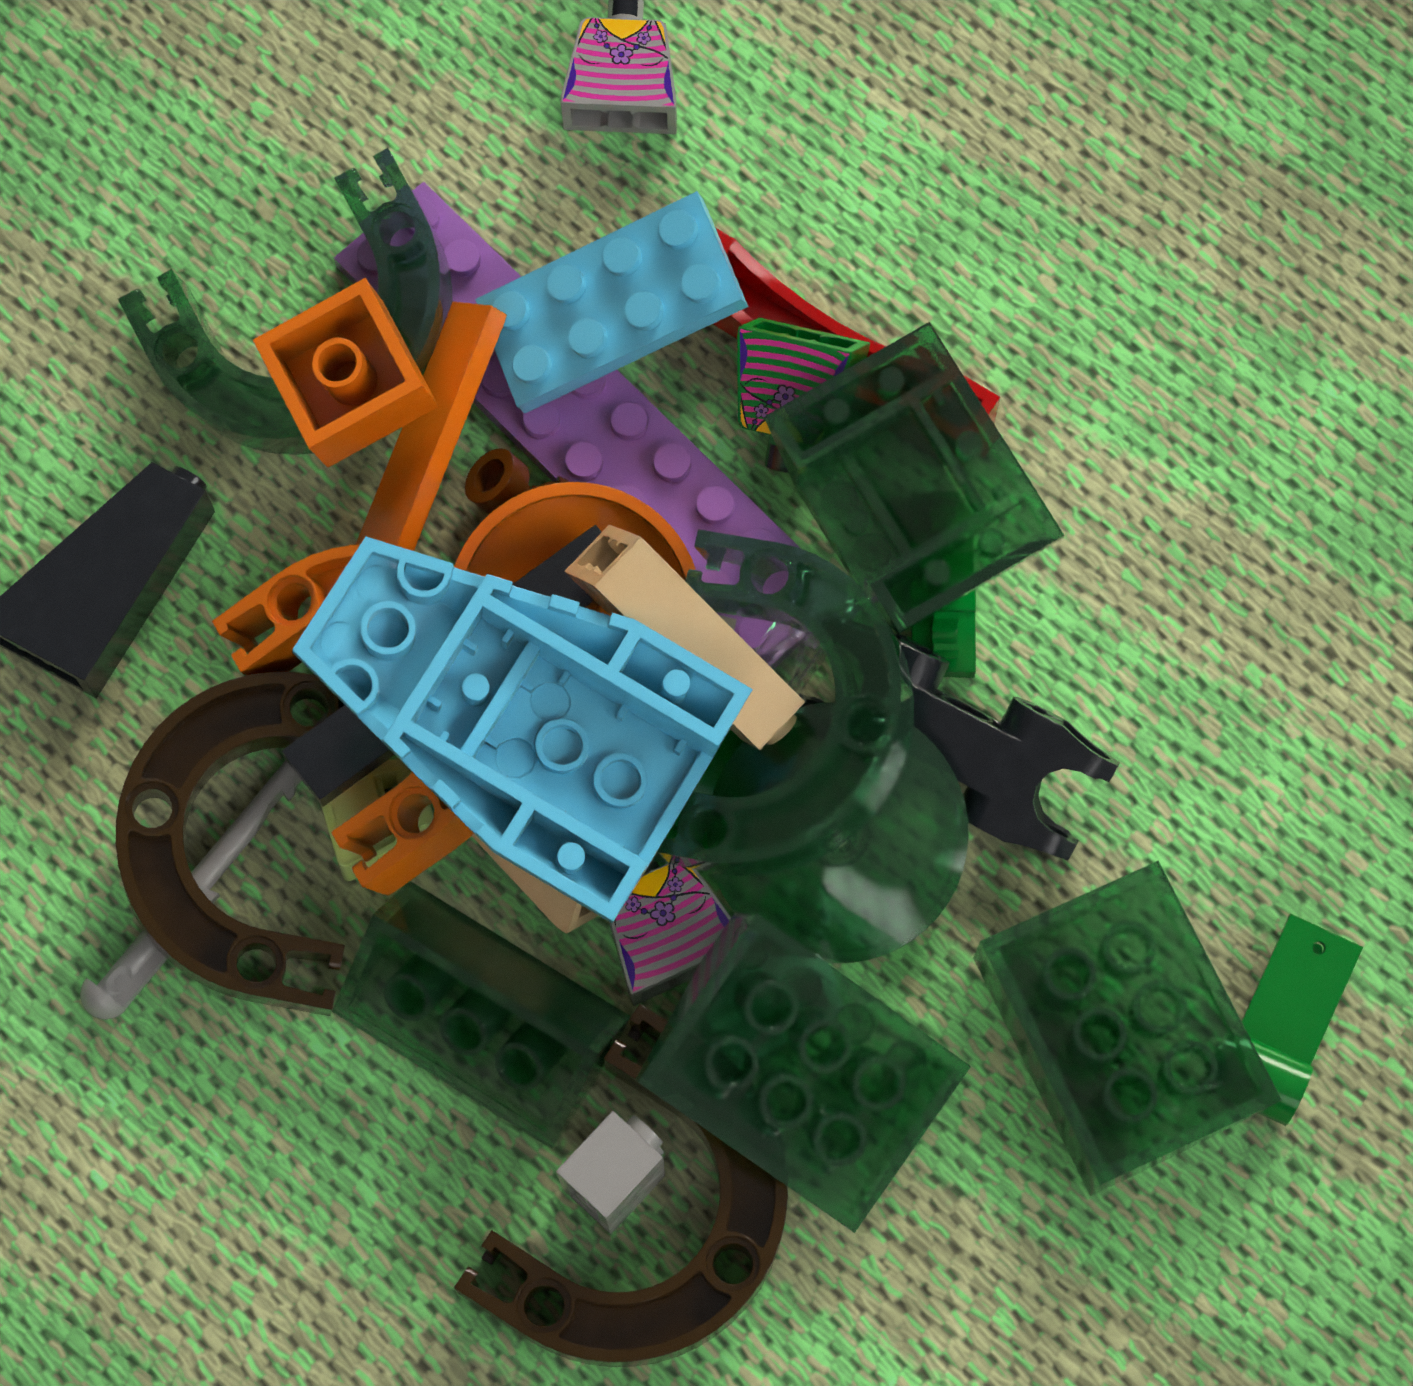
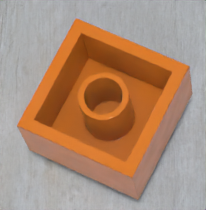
M366 278L253 339L308 448L327 468L439 407L383 300Z

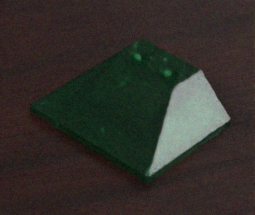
M930 322L765 416V421L797 492L861 595L897 634L902 633L1064 537V533Z

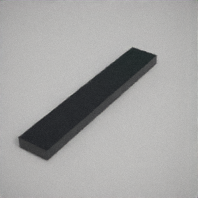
M596 525L592 526L512 585L549 597L554 594L580 602L579 606L591 610L596 609L600 605L564 571L599 536L601 530ZM346 705L282 750L286 761L323 807L395 755Z

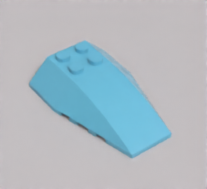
M365 536L293 647V654L492 852L613 923L714 758L753 689L635 619L613 612L610 616L579 606L580 602L554 594L551 597L513 586L512 581L489 574L485 577L453 567L451 562Z

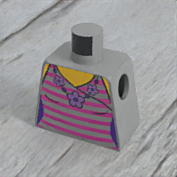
M608 0L607 18L587 17L581 20L561 94L564 130L677 134L676 94L666 23L660 20L643 19V0Z
M654 856L614 922H609L628 994L633 1006L746 954V940L742 932L687 857L679 858L659 867Z

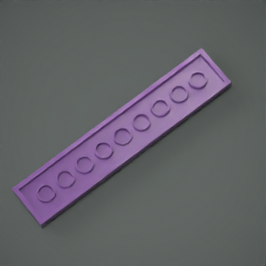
M424 181L334 257L336 267L353 284L363 278L368 280L383 300L396 327L428 359L431 357L453 301L477 304L475 299L521 277ZM495 350L493 351L473 403L551 481H557L558 475L570 482L605 485L638 498L660 514L679 535L693 560L699 578L702 599L718 615L737 619L734 631L772 669L846 601L847 593L618 370L534 410L523 413L515 404Z

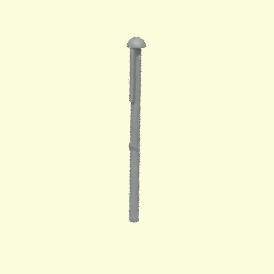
M326 712L315 725L321 723L326 718ZM286 760L191 872L199 888L213 904L220 897L219 893L210 890L257 834L271 809L284 795L290 801L295 795L297 785L301 779ZM144 931L139 934L97 985L87 978L84 980L80 991V999L84 1009L93 1017L108 1020L124 1013L130 1003L167 960Z

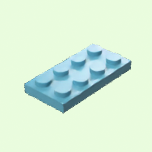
M697 191L475 299L477 304L491 305L507 315L494 350L515 404L523 413L534 410L748 307L704 199Z

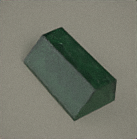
M412 881L406 883L372 915L332 1010L333 1013L551 1149L557 1144L605 1068L604 1057L616 1039H620L631 1017Z

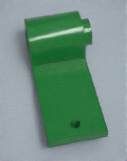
M1289 914L1232 1042L1221 1038L1208 1063L1205 1074L1215 1078L1212 1092L1284 1126L1288 1125L1304 1096L1314 1068L1311 1063L1363 947L1302 918ZM1317 943H1320V944L1323 945V948H1324V951H1323V952H1322V947H1321V945H1319V944H1317Z

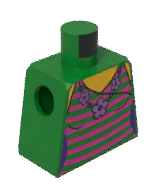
M757 318L738 327V423L743 429L769 435L765 466L767 468L786 473L800 472L805 444L823 446L838 436L866 361L870 342L764 318Z

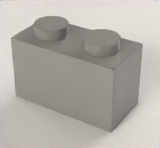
M612 1111L558 1168L556 1173L561 1187L611 1235L665 1177L664 1160L662 1157L664 1151L660 1148L663 1142L637 1116L633 1115L625 1122Z

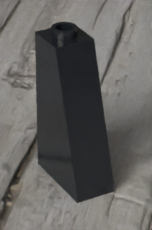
M151 462L0 596V647L97 699L215 513L205 490L207 485L204 481L182 467L175 466L172 472Z

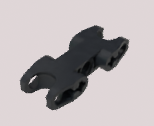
M841 616L834 617L826 635L830 636L835 643L847 649L861 662L865 676L862 694L853 704L844 707L799 693L798 695L805 703L794 714L797 717L796 720L820 737L835 753L885 777L893 776L904 753L967 786L955 808V813L966 822L1003 842L1026 846L1068 861L1079 840L1072 836L1067 829L1056 824L1043 811L1039 799L1042 779L1048 773L1068 769L1082 772L1095 779H1103L1110 782L1120 762L1093 744L1069 721L1025 699L1013 697L1001 721L988 716L937 689L950 665V662L943 656L902 634L878 630Z

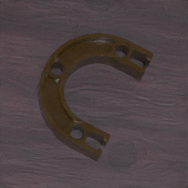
M267 672L231 679L210 687L174 710L145 741L132 763L123 785L116 817L115 844L118 867L125 893L136 919L154 946L175 967L193 980L230 997L331 1016L336 991L324 989L322 996L286 986L282 981L286 972V961L290 958L329 962L328 969L340 971L345 945L256 928L239 922L225 914L205 896L193 878L184 852V835L189 812L196 797L209 779L220 769L237 758L252 752L271 748H286L315 727L297 723L290 713L293 705L303 699H313L324 706L327 713L326 718H328L345 704L314 674ZM149 798L164 800L172 809L170 818L163 825L156 828L145 827L134 817L137 806ZM256 949L267 952L276 964L273 974L261 982H251L244 979L239 974L237 963L245 952Z
M641 1004L638 1005L630 1017L631 1029L627 1035L638 1042L642 1034L646 1032L670 1050L672 1054L666 1059L660 1073H653L626 1059L624 1051L627 1045L616 1039L603 1059L605 1070L685 1121L696 1132L708 1149L718 1175L720 1200L715 1223L705 1244L687 1266L659 1284L630 1292H606L587 1288L572 1282L491 1230L481 1245L485 1252L481 1258L492 1265L500 1254L528 1276L527 1280L518 1288L514 1300L510 1303H505L477 1288L479 1284L475 1279L479 1273L469 1266L454 1286L459 1295L532 1343L566 1359L596 1366L635 1367L655 1364L685 1354L716 1337L749 1306L764 1284L778 1253L786 1220L788 1182L784 1152L777 1129L758 1093L746 1078L725 1058ZM686 1067H698L709 1075L711 1083L703 1094L688 1097L681 1094L675 1088L673 1081L676 1074ZM738 1250L750 1259L752 1272L745 1281L739 1284H728L716 1276L713 1265L715 1259L722 1252ZM542 1291L555 1292L564 1300L562 1317L550 1326L535 1325L527 1316V1307L530 1300Z

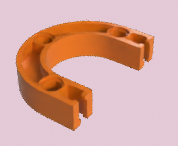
M360 545L331 548L293 563L212 620L220 636L243 647L231 654L241 673L251 675L267 672H289L302 663L293 654L292 649ZM311 596V605L308 612L298 619V610L301 603ZM275 626L274 632L258 645L255 637ZM413 772L393 789L331 832L340 848L359 854L364 859V861L361 860L352 866V870L360 885L387 896L454 851L474 834ZM433 804L434 818L431 824L420 832L418 827L419 816L426 806ZM394 834L397 838L396 845L368 867L365 861L368 862L377 856L373 845Z

